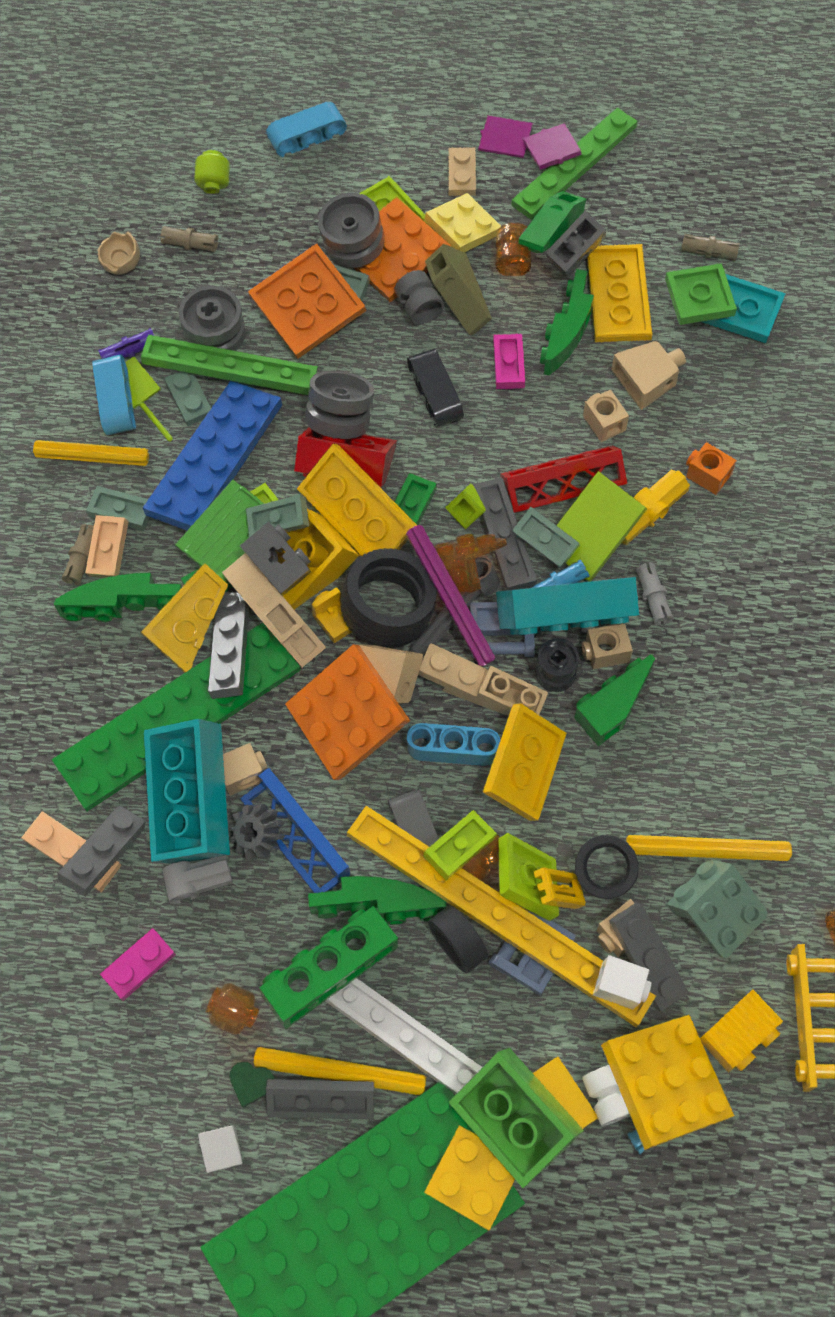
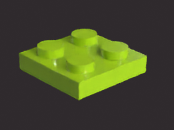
M509 833L498 838L500 896L548 921L558 917L559 907L542 904L541 897L546 896V892L539 891L537 884L543 881L542 879L535 878L533 872L543 867L557 870L556 859Z

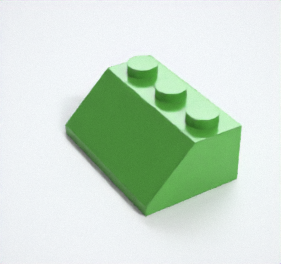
M510 1048L497 1052L449 1101L450 1105L522 1188L526 1187L584 1131Z

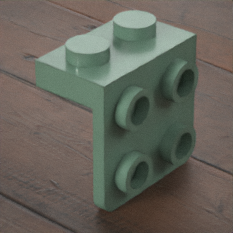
M714 859L701 864L696 874L686 884L678 887L674 892V897L666 904L675 915L692 920L717 955L723 958L729 957L767 917L766 908L734 865Z

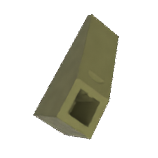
M446 244L441 245L425 261L433 284L467 333L473 335L486 325L492 317L467 254Z

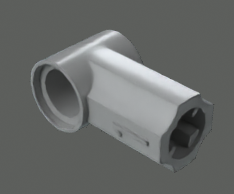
M226 856L209 858L192 864L187 861L177 862L162 869L169 903L179 904L181 899L191 897V900L199 896V893L233 884Z

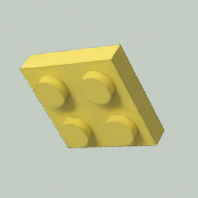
M468 193L426 212L424 220L451 247L462 252H466L493 239L502 230V226Z

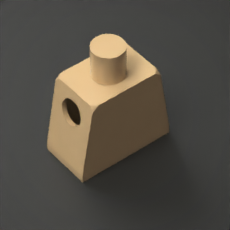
M654 341L614 354L612 371L642 410L676 385L679 374L678 367L686 363V358L681 349L677 348L667 353L659 342Z
M356 644L366 654L397 702L409 703L416 684L423 654L377 645Z

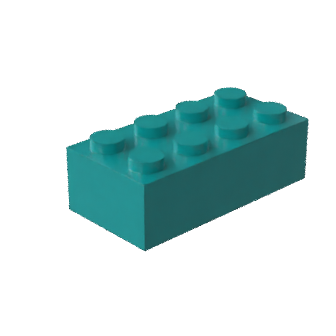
M636 577L496 592L500 629H510V635L538 633L537 627H540V631L568 630V623H570V628L599 626L598 620H600V624L629 623V616L639 615Z
M195 719L144 730L151 862L173 864L230 855L221 724L203 719Z

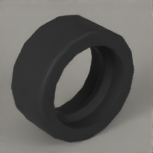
M600 835L589 839L581 846L575 858V874L579 884L587 893L597 898L614 899L623 896L634 886L638 878L639 862L635 851L626 841L616 836ZM603 847H611L620 851L627 863V873L624 879L618 885L612 887H601L595 884L587 871V862L590 855Z
M448 905L429 920L428 925L435 939L451 961L462 972L468 974L488 958L487 948L479 934L465 916L454 906Z

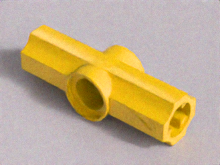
M670 470L650 489L645 487L634 496V499L644 505L647 510L622 541V544L627 545L648 526L654 527V522L658 518L663 519L670 507L689 491L690 484L680 471Z

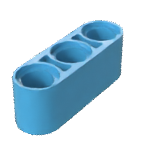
M324 102L272 122L268 126L266 134L276 153L280 157H284L286 153H295L308 148L310 144H319L332 139L336 134L342 135L347 128V124L333 102Z
M123 355L93 361L99 415L105 435L108 436L136 429L128 370Z
M419 723L413 725L407 733L408 752L411 757L420 761L487 766L493 763L500 743L498 733L489 728ZM419 738H424L430 743L424 747H419L413 742ZM449 741H458L462 746L458 749H449L446 747V744ZM482 743H488L494 749L490 752H483L478 746Z

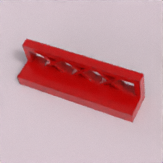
M614 445L500 474L507 488L514 513L528 510L530 507L535 508L580 496L598 471L601 473L604 467L609 464L616 463L618 478L611 481L617 486L627 484L622 450ZM597 468L594 473L589 469ZM585 471L592 476L585 487L577 488L570 484L578 472ZM568 475L566 480L561 478L562 476ZM556 478L563 482L557 494L549 496L542 491L550 479ZM540 482V484L538 485V487H535L534 485H532V484H535V483ZM529 486L535 490L529 501L518 504L515 488ZM568 486L571 487L572 489H574V490L566 491V489L568 488ZM539 494H542L543 496H545V497H543V498L537 499V497L539 496Z

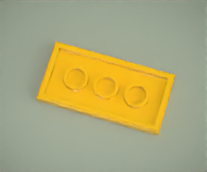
M642 244L598 246L587 257L590 294L594 295L592 318L595 342L652 340Z
M332 444L297 488L361 556L370 551L384 548L400 550L408 541L406 532L412 527L417 526L338 444Z

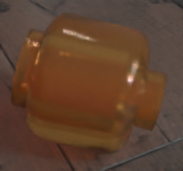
M226 983L222 988L216 986L205 1013L209 1014L211 1025L233 1035H238L245 1026L250 1029L252 1028L259 1009L254 1007L256 999L252 992L232 983Z

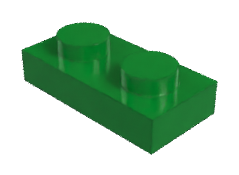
M409 473L395 503L416 525H419L437 490V483Z

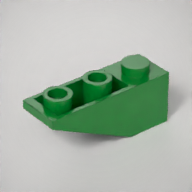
M564 191L549 197L520 236L518 244L528 247V250L534 253H543L548 250L584 212L586 198Z
M652 654L643 660L637 658L627 666L624 674L618 678L616 675L610 677L602 684L600 691L594 695L588 693L577 702L574 718L597 746H600L624 728L655 661Z

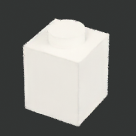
M608 955L602 962L593 996L633 1010L640 1004V1001L646 1002L651 989V982L647 981L649 969Z

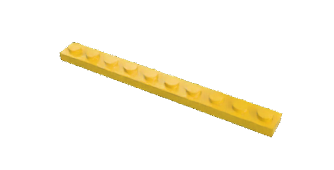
M365 806L348 830L347 837L454 906L634 1027H637L642 1021L656 995L649 992L646 1002L640 1001V1004L633 1010L593 996L603 960L516 903L500 896L499 892L461 868L446 881L423 857L425 850L429 846L379 813Z

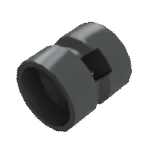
M411 271L401 277L394 288L395 294L414 324L422 325L438 318L442 313L444 302L438 292L433 289V284L424 271Z

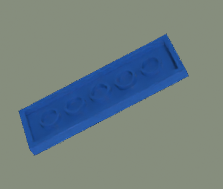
M230 381L143 506L144 514L188 530L235 478L282 407L281 397Z

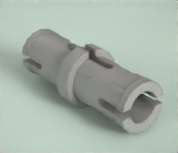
M649 562V569H647V565L644 563L636 568V573L639 576L644 591L642 594L643 600L648 602L656 626L661 625L660 620L662 619L664 624L669 623L674 617L665 597L667 594L666 587L660 583L655 564Z

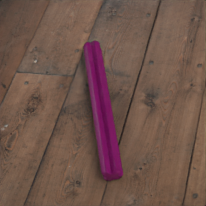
M417 525L406 532V536L476 662L481 667L491 663L495 659V655L423 526Z

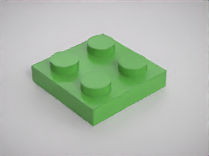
M722 263L666 273L665 281L679 325L735 316L737 308Z

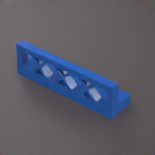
M270 768L266 769L258 775L261 783L241 797V802L244 805H253L251 800L266 790L273 799L271 809L276 810L277 804L283 811L278 812L277 817L288 818L292 822L291 834L285 835L286 837L282 839L289 841V848L286 847L282 840H276L280 847L279 850L313 893L331 891L341 883V877H349L351 875L349 866ZM296 829L303 837L295 836ZM294 841L306 842L312 847L310 860L296 859L292 854ZM315 854H317L322 861H315ZM301 865H308V866H309V871H308V873L305 871V869H304ZM314 866L327 867L335 877L319 888L312 879Z

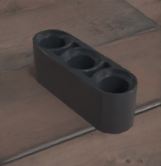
M434 348L407 357L410 373L413 372L415 375L413 380L420 395L423 394L426 401L423 402L430 417L435 419L436 423L434 426L439 427L463 419L464 412L460 399L437 350Z

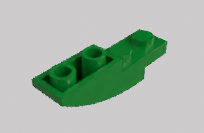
M576 269L574 280H568L566 297H570L569 303L564 302L562 313L555 312L553 324H547L545 340L549 341L548 347H542L540 364H545L544 375H551L570 357L588 326L594 295L584 293L587 270Z
M151 573L116 575L70 590L56 598L54 606L60 617L68 621H80L82 617L108 622L113 618H122L123 607L132 611H141L145 607H157L161 610L182 587L180 584H155Z
M341 877L342 890L308 894L311 914H317L318 918L321 919L337 917L338 912L351 911L353 915L361 909L367 911L374 906L378 908L379 914L386 920L388 925H399L406 923V918L420 917V921L429 922L432 917L446 908V901L426 889L406 882L381 877Z

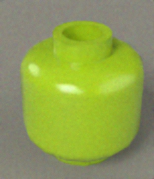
M204 151L195 160L194 181L196 185L207 194H218L220 189H225L229 185V161L219 151Z

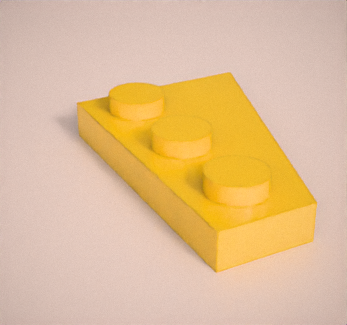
M203 564L140 633L184 673L193 666V661L198 650L201 648L205 639L204 636L211 620L216 614L228 584L207 564Z

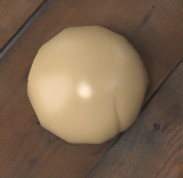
M113 232L99 246L98 260L109 273L123 275L134 270L140 261V248L131 233L120 234Z

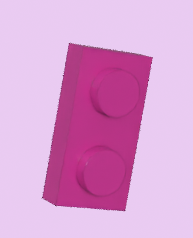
M522 334L494 335L496 389L525 388Z
M152 928L101 972L100 975L120 999L124 1001L176 954Z

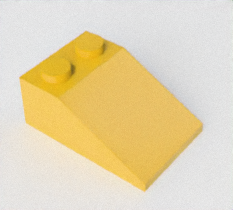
M308 508L309 527L286 532L291 538L287 541L288 545L294 551L300 548L311 561L307 565L311 573L283 596L294 610L338 579L359 556L322 515ZM277 551L278 562L280 564H282L285 561V559L283 558V554L285 553V551H283L282 553H279Z

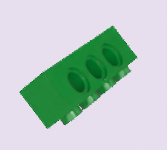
M374 906L367 911L361 909L355 912L348 919L347 922L349 924L339 931L333 929L327 932L320 939L319 942L321 944L311 951L305 949L299 952L291 960L292 964L283 971L275 970L263 979V985L259 987L261 996L285 1030L398 948V937ZM358 938L365 942V946L355 951L349 949L347 943L352 939ZM330 958L335 960L337 965L331 971H323L318 967L319 963L324 959ZM296 979H304L309 983L308 987L301 992H295L290 989L291 983Z

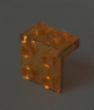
M465 534L456 537V542L441 543L435 545L434 548L458 591L475 592L481 589L475 558L507 546L506 538H495V534L482 535L474 538V534Z

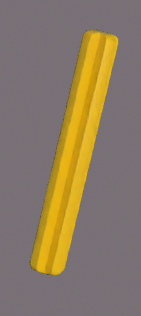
M42 440L35 441L33 453L37 458L146 466L149 462V452L146 448Z

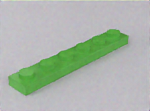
M616 108L577 142L581 155L563 161L562 164L557 163L550 166L512 199V207L533 220L549 197L567 190L637 127L638 121L619 108Z
M148 335L141 355L142 364L304 395H308L310 379L317 374L318 366Z

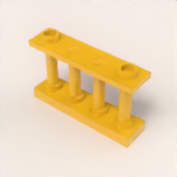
M798 944L791 951V955H787L786 967L788 975L793 976L800 1050V1060H796L795 1075L797 1082H802L803 1092H810L817 1088V1079H835V1064H815L814 1043H835V1028H812L810 1008L835 1007V993H809L807 972L835 973V959L806 958L805 944Z

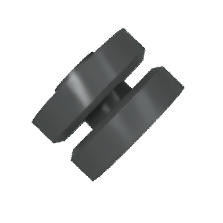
M354 192L335 196L323 205L318 215V227L329 259L339 266L357 268L371 263L380 255L384 247V231L381 225L380 214L374 201L366 195Z
M204 286L191 291L182 300L178 312L185 342L237 351L240 348L246 332L240 301L233 292L225 287Z
M335 370L320 372L310 379L308 391L310 401L307 403L305 421L312 430L321 435L341 439L356 438L366 433L370 422L369 409L372 406L374 397V386L368 380L353 373Z

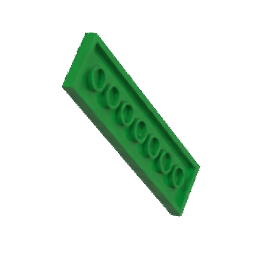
M263 622L247 633L243 695L211 698L208 692L210 656L51 759L86 812L146 773L144 730L195 719H203L221 724L301 671L299 664Z

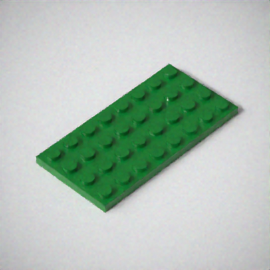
M440 1082L200 1247L239 1317H370L488 1231L424 1193L459 1125L476 1134L450 1105L449 1101L454 1097L451 1090ZM513 1185L490 1229L525 1205V1202Z

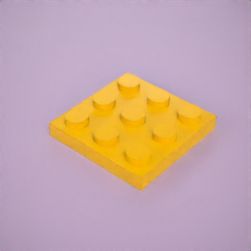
M690 1015L620 1036L601 1044L644 1150L734 1116Z

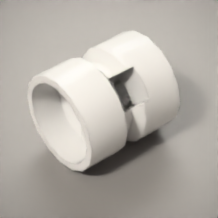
M609 1065L596 1069L582 1077L589 1097L597 1098L598 1100L594 1108L601 1126L610 1125L630 1117Z

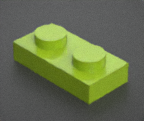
M472 810L425 850L423 857L447 881L491 843L497 833Z

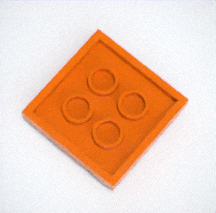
M398 197L379 211L384 231V247L380 255L371 263L354 268L357 272L369 275V283L389 302L397 298L394 288L401 277L415 270H421L427 274L429 271L425 261L441 245L446 244L451 247L447 241Z
M317 243L248 291L251 299L297 359L366 311V306Z
M355 644L285 703L334 780H340L410 722V719L359 645Z

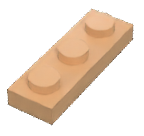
M44 812L39 814L21 837L25 842L62 867L86 842L85 839ZM116 861L94 888L102 892L122 865Z

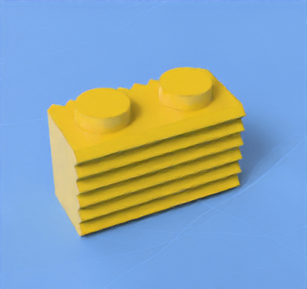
M752 989L710 1028L700 1040L703 1046L728 1073L735 1067L742 1071L756 1058L752 1051L760 1043L766 1048L781 1034L776 1028L783 1020Z

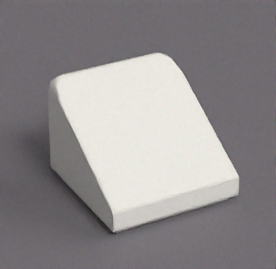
M231 1125L198 1134L207 1173L243 1164L236 1127Z

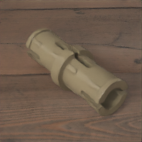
M163 226L161 230V236H165V238H161L162 244L183 246L185 250L189 251L195 248L215 253L219 243L215 242V240H219L217 234L195 232L194 228L183 230Z
M685 233L681 252L705 255V258L709 259L711 257H719L736 261L740 243L715 239V236L707 238Z
M82 524L74 546L69 549L68 555H70V558L62 575V580L66 583L72 584L73 580H75V585H80L82 582L81 580L88 561L93 525L88 524L86 530L87 525Z

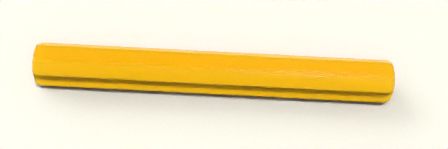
M628 835L626 838V842L632 847L636 855L788 861L792 856V846L788 841Z
M258 1047L254 1055V1065L257 1068L262 1067L268 1070L332 1081L374 1082V1088L421 1095L425 1092L426 1076L422 1074Z

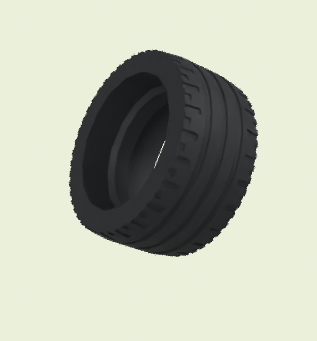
M384 548L373 550L359 557L346 575L340 599L342 617L349 630L363 642L369 645L388 648L402 647L416 640L428 626L436 606L437 590L419 558L398 549ZM373 581H390L399 584L410 592L416 602L417 610L400 617H389L377 613L364 602L359 589Z

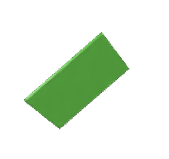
M232 480L175 546L200 567L203 564H207L220 578L227 582L228 579L222 572L245 554L240 545L249 538L246 508L264 503L245 487Z

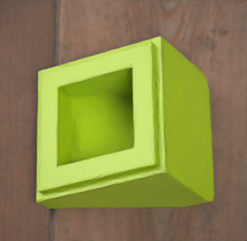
M469 484L445 507L465 530L486 511L472 484Z

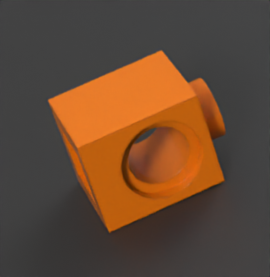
M706 442L700 451L695 449L686 462V465L689 466L686 477L717 495L731 477L737 460Z

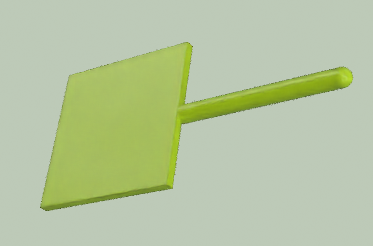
M133 356L126 361L133 409L140 406L163 436L170 442L173 440L172 436L144 403L159 392L161 388Z

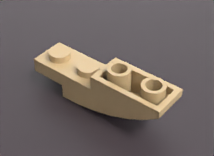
M246 553L222 572L302 668L326 648Z
M432 643L427 648L418 675L443 686V692L508 716L512 705L519 703L539 715L548 695L547 691L493 666H490L489 669L483 668Z

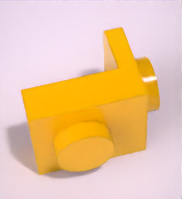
M337 587L331 591L320 593L312 603L313 617L333 643H336L352 632L343 620L340 607L341 592Z

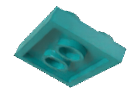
M726 274L737 308L735 316L701 322L766 343L786 293Z

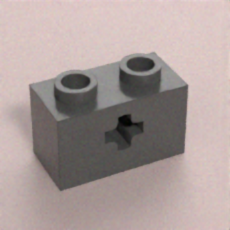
M585 210L546 252L547 260L561 274L568 278L606 238V229Z
M268 521L243 542L240 547L279 593L284 596L311 573L307 567L311 561L300 548L294 551L288 545L287 541L291 538L279 524L273 527ZM275 550L279 553L285 551L283 554L285 561L282 564L277 561L271 563L274 559L271 553Z

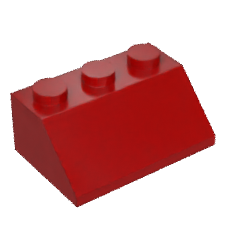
M310 427L298 436L294 471L301 472L304 477H307L332 444H338L380 488L387 480L397 445V440L366 434L348 439L331 438L317 433Z

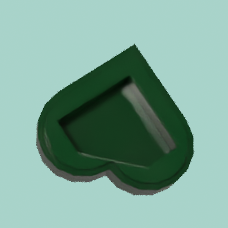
M243 1061L236 1063L230 1070L229 1075L230 1082L243 1108L265 1097L268 1079H275L270 1070L262 1067L255 1069L252 1064Z

